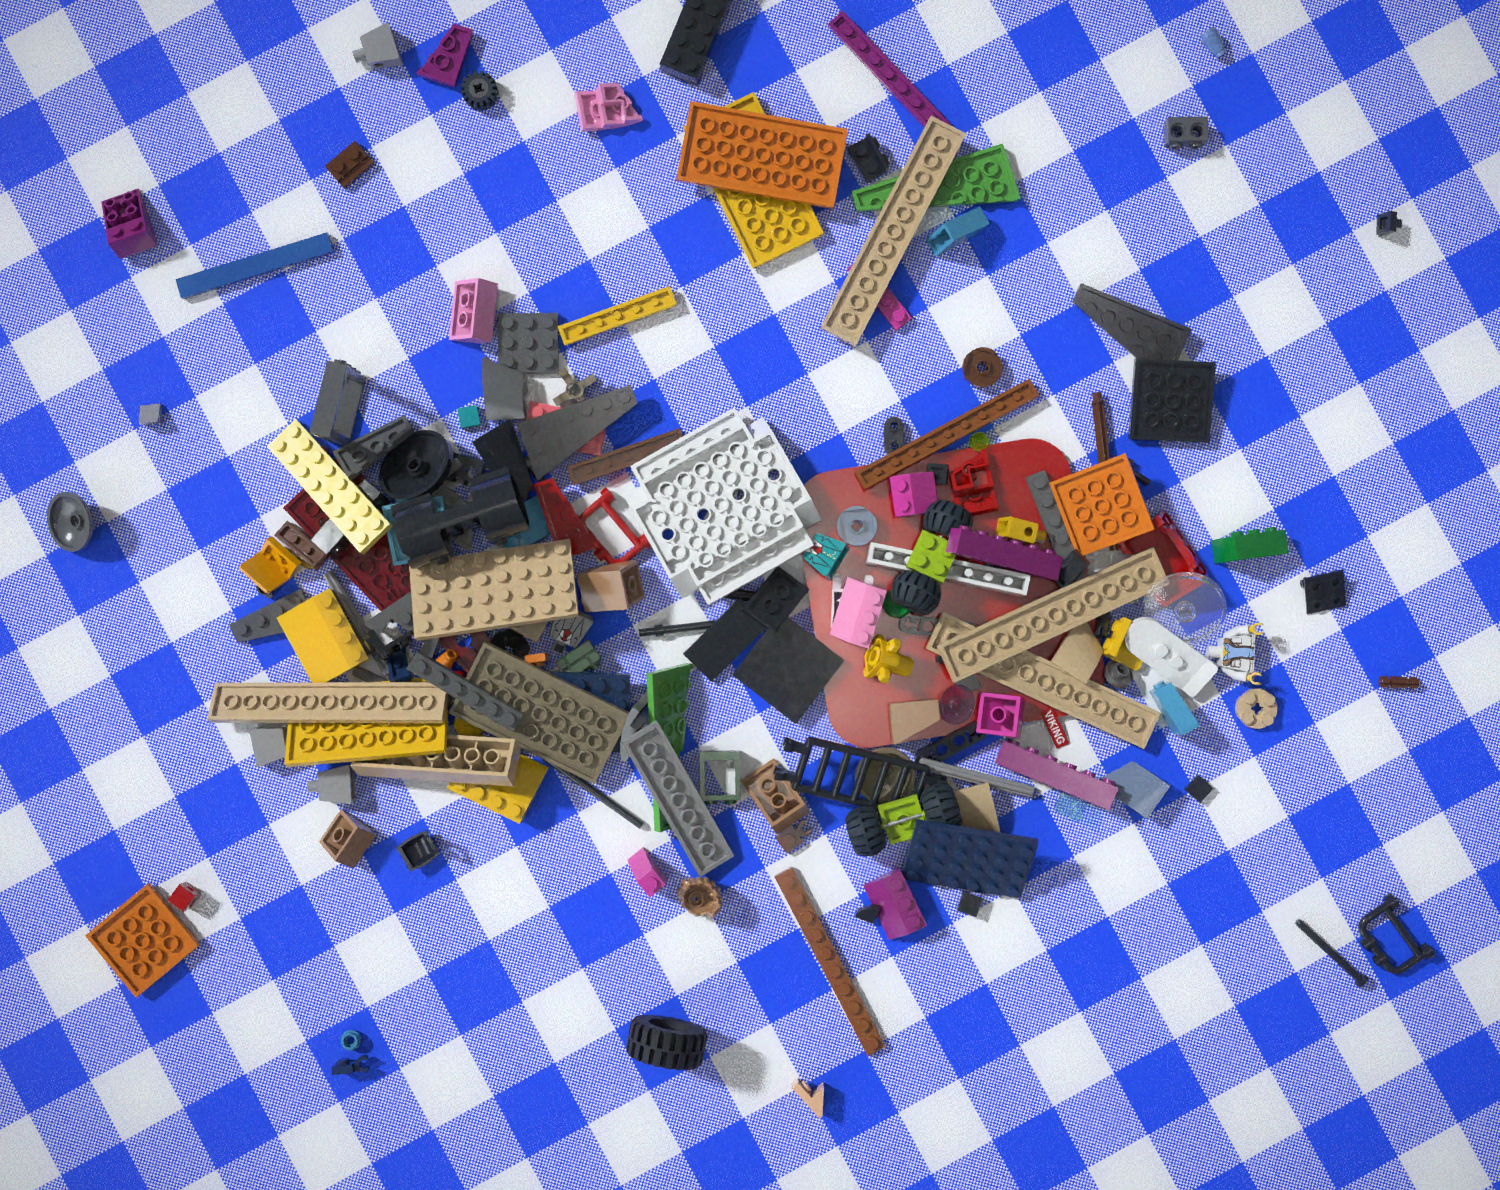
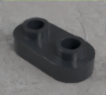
M895 416L889 417L883 426V447L887 455L895 451L891 448V443H896L898 445L897 449L904 446V424L900 418ZM891 423L897 424L896 430L891 429Z

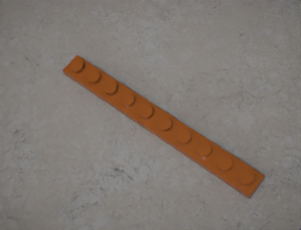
M1027 379L855 472V476L865 491L1037 399L1039 394L1031 380Z
M790 867L776 874L774 877L867 1056L885 1047V1044L795 871Z

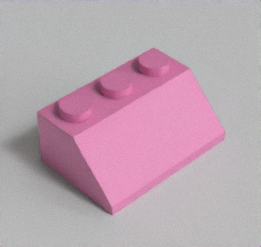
M481 278L455 281L449 340L479 344L492 342L498 283Z
M847 577L830 635L869 649L887 592L886 588Z

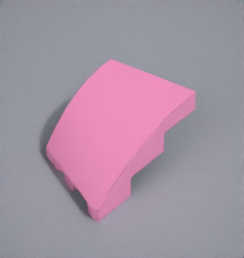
M599 83L595 91H576L574 95L581 132L614 129L636 124L643 120L641 114L638 115L633 108L631 100L624 94V90L619 83Z

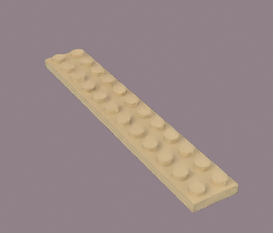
M930 116L820 329L856 347L959 150L966 133Z
M1151 547L937 645V648L952 682L955 683L1169 584V581L1154 547Z
M942 612L925 649L941 656L937 648L938 644L975 628V626ZM1027 650L977 672L1142 749H1145L1161 714L1157 710L1092 680H1088L1086 684H1083L1050 661Z
M429 682L215 683L207 720L210 723H444L448 693Z

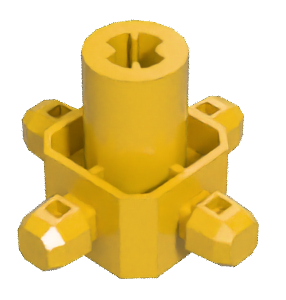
M877 634L869 649L866 650L863 675L869 679L876 675L879 681L885 684L891 679L892 673L904 677L909 676L912 672L914 661L910 657L899 654L898 650L901 648V641L899 639L893 638L888 642L883 635Z

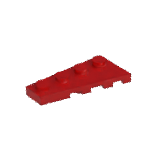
M550 478L534 484L553 541L570 539L572 556L598 548V545L555 479Z

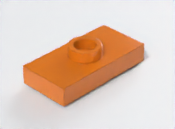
M548 653L524 656L525 661L537 667L545 666L544 662L550 661V654Z

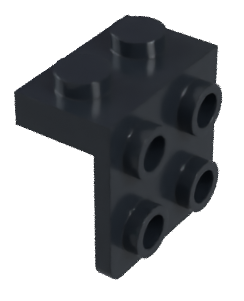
M374 629L366 633L362 646L368 655L371 654L375 661L379 659L384 661L393 655L392 653L395 649L402 650L409 646L414 632L411 630L384 646Z

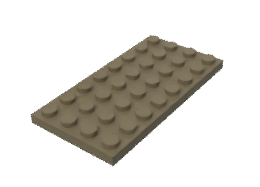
M484 641L466 679L524 712V715L512 732L458 699H455L449 711V714L496 737L516 739L521 749L593 784L598 779L619 739L629 714L628 711L487 641Z

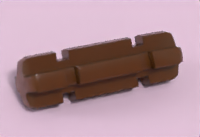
M1380 676L1378 684L1381 688H1389L1390 686V688L1407 689L1409 687V689L1419 688L1420 680L1418 677H1409L1407 679V677L1390 676V678L1388 676Z

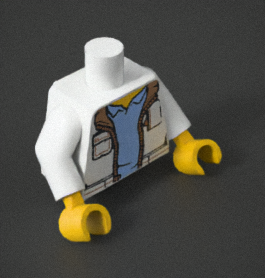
M1259 622L1253 626L1240 625L1224 632L1222 638L1217 639V646L1208 645L1206 647V656L1216 658V665L1221 667L1222 672L1233 680L1250 681L1252 684L1260 685L1261 683L1254 681L1257 675L1263 677L1262 674L1254 672L1255 635L1264 633L1256 630L1258 625L1264 624Z

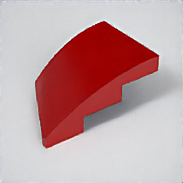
M985 448L974 458L968 459L961 467L956 468L950 473L956 504L968 510L972 516L999 510Z

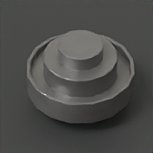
M1110 661L1104 667V677L1109 684L1117 688H1126L1133 680L1132 671L1123 663Z

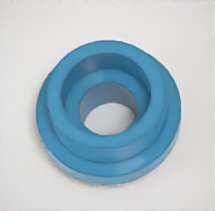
M347 1030L341 1036V1045L346 1050H355L361 1044V1035L356 1030ZM349 1036L354 1037V1043L349 1042Z

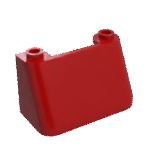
M1162 510L1151 517L1155 527L1154 530L1119 542L1118 546L1124 555L1128 554L1129 556L1154 547L1169 584L1155 590L1152 595L1158 604L1161 603L1165 607L1205 583L1209 574L1170 515L1165 510Z

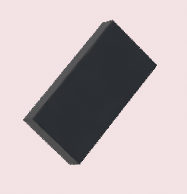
M1074 549L1061 564L1058 581H1054L1061 588L1074 583L1090 562L1077 549Z

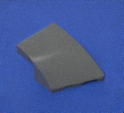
M483 357L482 385L487 420L525 419L527 413L524 396L528 392L525 372L512 369L503 363L499 364L491 361L489 357Z
M647 692L630 710L624 723L621 741L649 725L648 711L645 710L648 705ZM620 742L621 760L626 763L630 756L622 742Z

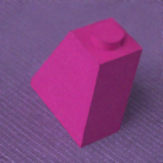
M644 847L627 860L637 883L649 898L666 885L668 877Z

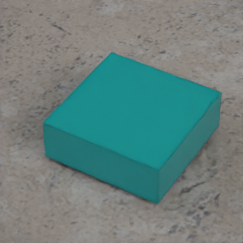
M477 405L457 408L461 429L481 425Z

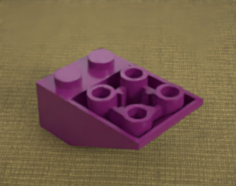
M139 188L101 201L108 245L119 259L157 246L155 231Z

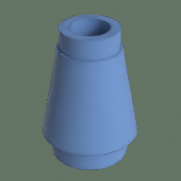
M1214 26L1200 35L1201 42L1216 58L1227 51L1219 30H1216Z

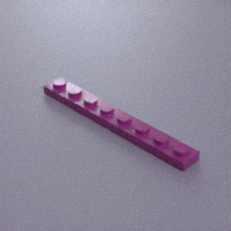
M843 11L828 23V28L924 128L930 116L951 125Z

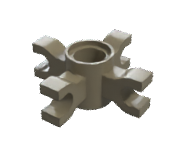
M564 367L558 373L567 385L566 391L552 400L556 406H559L569 398L576 399L577 402L586 400L583 396L584 389L596 382L597 379L592 373L580 382L573 380ZM573 384L578 385L581 389V392L576 396L571 395L569 392V387Z

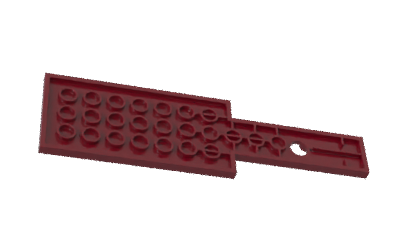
M335 458L334 461L340 466L339 462ZM361 473L352 481L358 486L364 479H367ZM304 488L283 507L311 538L329 520L327 514ZM387 532L364 555L350 543L345 548L344 553L337 557L336 560L330 557L380 611H383L411 592L409 565L407 563L394 566ZM484 631L469 633L471 643L467 647H461L457 644V635L440 637L438 643L446 651L452 649L457 653L455 661L468 674L484 641L489 643L491 641V638Z

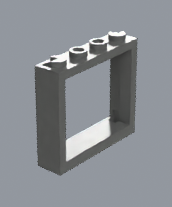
M334 359V362L328 360L326 362L309 433L327 442L344 446L350 443L366 378L356 368L351 367L352 365L347 364L346 361Z

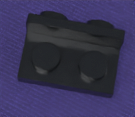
M870 133L847 149L866 184L887 173L888 165L890 164L887 156L881 154L878 140L875 136L872 137Z

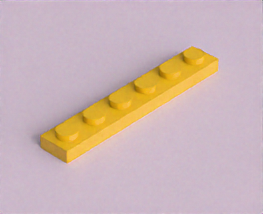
M668 286L560 325L558 329L564 345L568 346L676 307L677 304L671 287Z

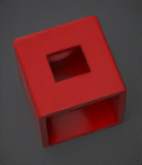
M183 882L176 887L167 901L182 912H185L193 906L201 893L187 882Z

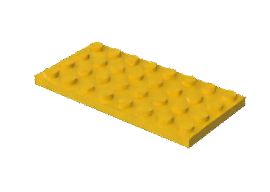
M754 92L724 106L765 114ZM713 188L752 270L824 235L810 205Z
M413 678V679H411L412 681H409V682H428V681H426V680H424V679H422V678ZM449 694L444 723H288L284 765L286 767L446 753Z

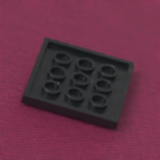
M1135 358L1128 439L1210 443L1216 362Z
M788 617L774 635L766 630L733 673V676L796 724L845 660Z

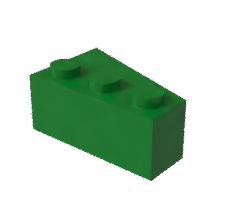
M1277 527L1264 528V532L1261 533L1260 529L1248 530L1245 535H1243V531L1231 532V537L1211 540L1214 564L1289 553L1286 531L1277 530Z

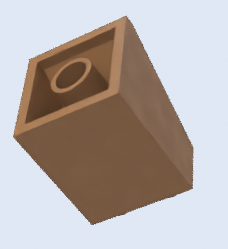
M638 560L586 568L577 574V583L582 595L581 603L584 606L585 613L626 610L645 598Z

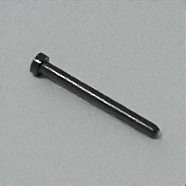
M1301 919L1296 920V926L1355 980L1354 984L1358 988L1367 983L1369 978L1365 974L1357 972Z

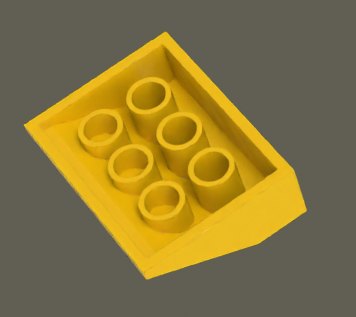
M331 588L311 597L277 617L312 683L329 682L370 660Z
M482 734L476 735L478 737H486ZM520 753L513 787L450 782L447 789L520 824L523 822L549 767Z

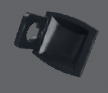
M427 830L413 835L396 848L410 872L428 864L440 854L439 849Z

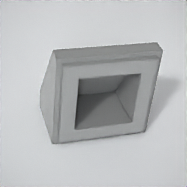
M161 403L140 406V425L146 426L163 423Z

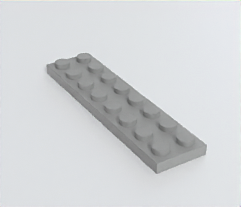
M657 720L621 741L698 875L701 877L734 857Z

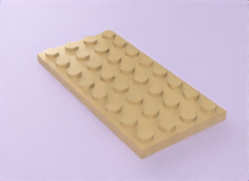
M570 539L453 556L449 558L448 563L442 565L431 563L416 569H411L409 566L414 638L416 641L579 617Z

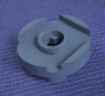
M862 506L847 508L840 514L837 521L839 537L844 543L851 546L867 544L877 531L875 516ZM854 521H858L859 524H862V527L859 528V532H856L855 529L851 528V525L854 524Z

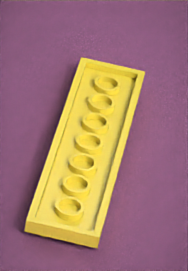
M297 419L267 446L363 555L393 527L353 481H349L341 467Z

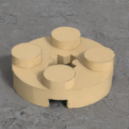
M1248 689L1238 697L1235 704V713L1245 726L1261 729L1273 723L1277 714V703L1275 697L1263 689ZM1256 703L1261 707V711H1258V714L1251 710V707L1255 706Z

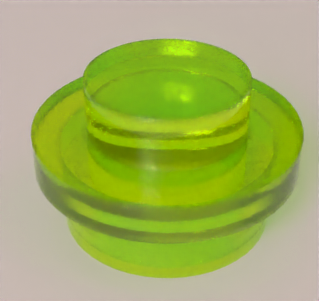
M976 432L970 437L969 445L973 450L980 452L982 449L988 448L989 438L983 432Z

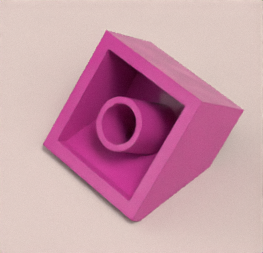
M933 471L890 477L895 517L902 518L924 514L927 508L938 500Z
M981 692L976 732L1021 739L1025 698Z

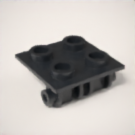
M1343 569L1321 573L1320 575L1316 574L1311 577H1303V580H1300L1301 588H1305L1307 615L1346 606Z

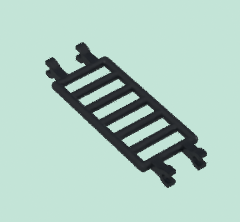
M784 737L782 746H784L783 751L801 753L800 761L796 772L776 765L773 774H775L774 780L792 782L791 788L794 791L856 806H869L879 811L878 805L882 804L878 803L891 764L902 767L891 801L900 799L910 769L921 772L913 794H917L919 801L925 784L949 785V782L946 781L947 776L929 774L931 769L929 765L815 737H807L805 743ZM812 746L824 748L811 787L801 784V780ZM832 750L844 754L832 791L820 789ZM851 756L863 757L851 796L839 793ZM871 760L883 762L870 800L859 798Z

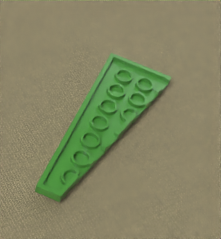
M1003 143L953 159L929 207L1020 201L1021 197ZM899 176L852 191L851 194L857 212L881 211Z
M684 663L646 673L649 724L657 720L678 758L680 757V751H683L687 723L685 722L686 718H684V715L689 706V701H686L687 689L691 688L689 673L690 669H693V663ZM653 797L654 831L663 832L671 829Z

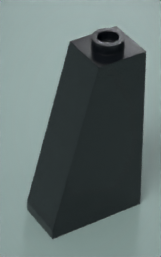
M509 419L480 436L472 443L490 472L505 467L511 469L524 501L530 497L528 493L534 490V486L513 423Z

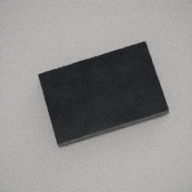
M778 566L742 608V612L774 635L808 593L809 588Z

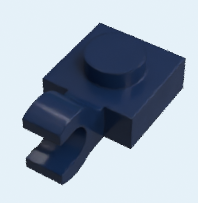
M361 1055L357 1060L351 1061L350 1058L338 1059L331 1067L332 1075L348 1074L354 1071H368L370 1066H362L361 1061L367 1060L369 1056Z

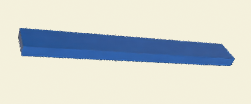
M326 232L175 280L180 297L187 299L335 252L329 233Z

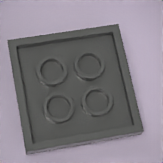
M498 313V363L506 364L512 369L525 372V374L558 373L559 314Z

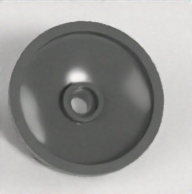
M61 492L52 498L47 510V524L53 540L65 551L75 552L82 550L89 543L93 533V518L88 505L79 495L73 492Z

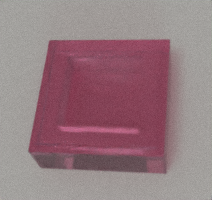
M625 469L606 475L611 486L629 478Z

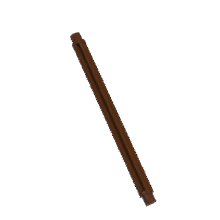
M1101 392L1092 393L1093 401L1091 402L1099 464L1109 460L1110 453L1104 400H1102ZM1118 543L1109 546V550L1118 551Z

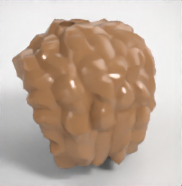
M708 877L683 879L681 886L677 889V896L681 906L695 917H706L708 915L710 918H715L721 912L723 906L721 888L716 886L715 881H710Z

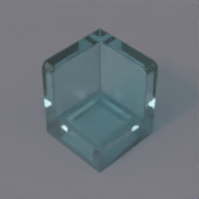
M1061 792L1054 811L1079 822L1087 804Z

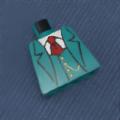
M817 533L811 540L814 546L806 550L802 557L828 580H831L850 548L844 542Z

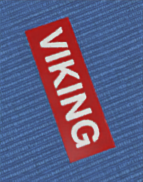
M1053 707L1040 712L1056 749L1069 744Z

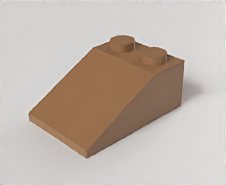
M773 758L742 779L741 782L775 833L779 834L810 813L797 791L792 790V784L789 781L774 780L775 774H773L775 765H779Z

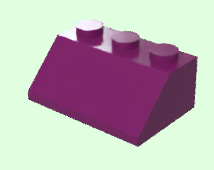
M899 867L863 884L871 903L880 905V911L877 916L889 940L909 935L927 926Z

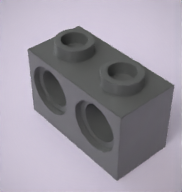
M1168 117L1163 123L1164 147L1180 149L1182 146H1190V149H1199L1208 141V117ZM1172 130L1177 131L1180 137H1175L1172 134ZM1192 130H1196L1199 133V137H1195L1192 134Z

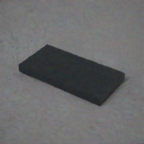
M740 597L683 652V655L711 682L765 630L764 627L742 612V608L746 603Z

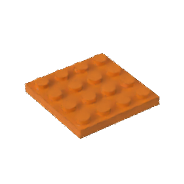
M1126 453L1049 483L1072 545L1083 556L1155 529Z
M151 883L146 884L85 935L136 998L201 945Z

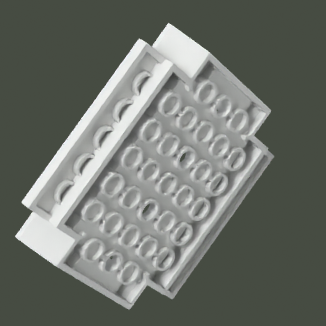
M734 407L630 466L641 486L625 494L624 497L681 599L700 590L709 606L814 546L805 529L822 519L777 438L763 417L746 426ZM771 470H777L780 476L776 480H771L768 477V473ZM736 490L744 492V497L741 500L733 498V493ZM705 509L709 512V517L706 520L698 518L700 510ZM667 529H671L674 532V536L670 540L663 538V532Z

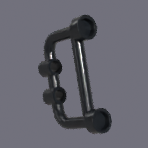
M1391 893L1384 896V902L1364 915L1359 921L1358 931L1363 938L1359 941L1366 951L1371 949L1374 953V956L1371 957L1373 962L1379 968L1383 966L1391 974H1402L1424 958L1430 960L1436 956L1426 942L1418 947L1393 912L1400 907V904ZM1382 913H1385L1414 954L1399 966H1393L1389 962L1388 957L1381 951L1375 939L1367 931V924Z

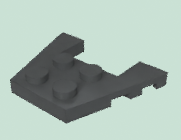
M411 592L366 621L364 625L371 630L374 629L377 635H381L393 619L408 632L411 630L414 632ZM440 638L420 640L424 643L420 651L433 659Z

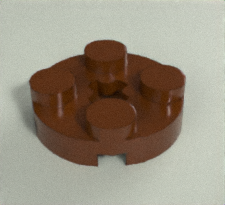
M979 347L972 350L966 355L962 363L964 379L972 386L978 388L992 386L1000 378L1003 370V364L998 354L987 347ZM981 362L985 363V367L988 368L983 373L979 372L977 365H980Z

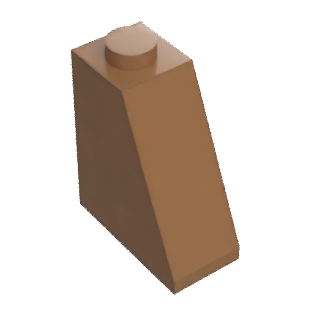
M938 699L888 703L891 743L898 744L939 721L940 715H943L942 703H938Z

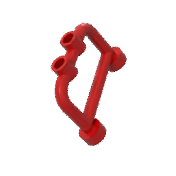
M606 487L600 491L602 496L579 516L598 545V548H595L596 551L593 553L600 561L604 559L608 564L630 561L645 547L648 550L652 548L645 534L643 533L638 538L610 505L616 498ZM600 507L606 511L634 545L631 550L619 559L613 558L586 526L587 518Z

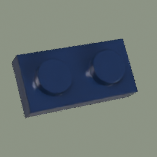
M406 647L402 650L395 649L392 653L393 655L387 658L389 681H412L411 672L406 669L409 665Z

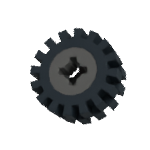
M473 71V75L469 73L467 74V79L464 77V84L461 83V94L467 105L471 106L472 109L476 110L478 108L479 111H483L482 108L488 110V106L491 105L493 107L495 105L494 100L497 101L498 87L490 74H485L484 71H480V73Z

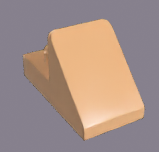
M796 1078L792 1082V1089L820 1119L823 1115V1082L810 1092L812 1089L804 1080L801 1082Z

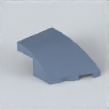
M1134 761L1098 779L1103 781L1104 778L1114 781V786L1118 787L1115 798L1146 819H1148L1170 787V785Z

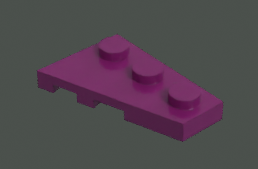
M453 24L440 41L438 48L433 54H430L426 64L416 74L420 77L456 88L474 34L473 29Z

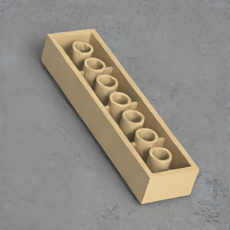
M447 734L446 753L352 761L350 766L358 776L513 787L521 748L516 739Z

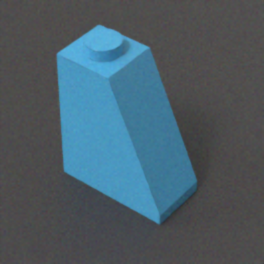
M978 207L945 222L926 241L935 257L980 233L990 223L981 207Z
M1163 680L1153 685L1154 689L1149 692L1172 734L1184 735L1200 726L1172 682H1164Z

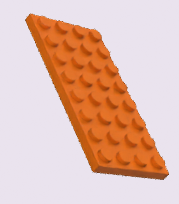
M690 101L676 180L683 183L834 209L848 129Z

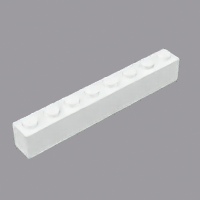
M871 542L866 565L900 572L910 570L906 568L912 550ZM954 559L945 581L1024 597L1027 595L1030 575Z

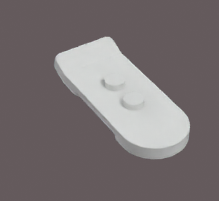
M1140 617L1133 620L1124 637L1125 645L1133 655L1178 686L1190 697L1196 696L1218 671V666L1208 657L1187 644L1154 618Z

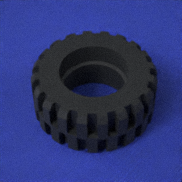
M661 1015L635 1016L630 1024L626 1051L636 1061H641L654 1067L670 1070H694L703 1062L707 1033L701 1026L682 1019Z

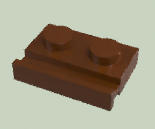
M354 141L326 164L325 167L340 185L347 189L375 164L357 142Z

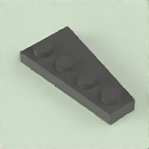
M403 415L332 452L349 481H352L412 435L414 430L406 416Z
M299 589L229 624L237 643L284 633L277 617L307 600L303 589Z

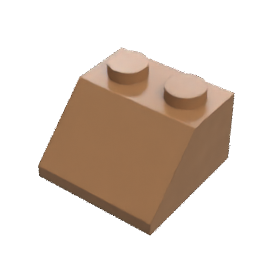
M340 809L319 843L334 861L354 869L376 834L356 817Z

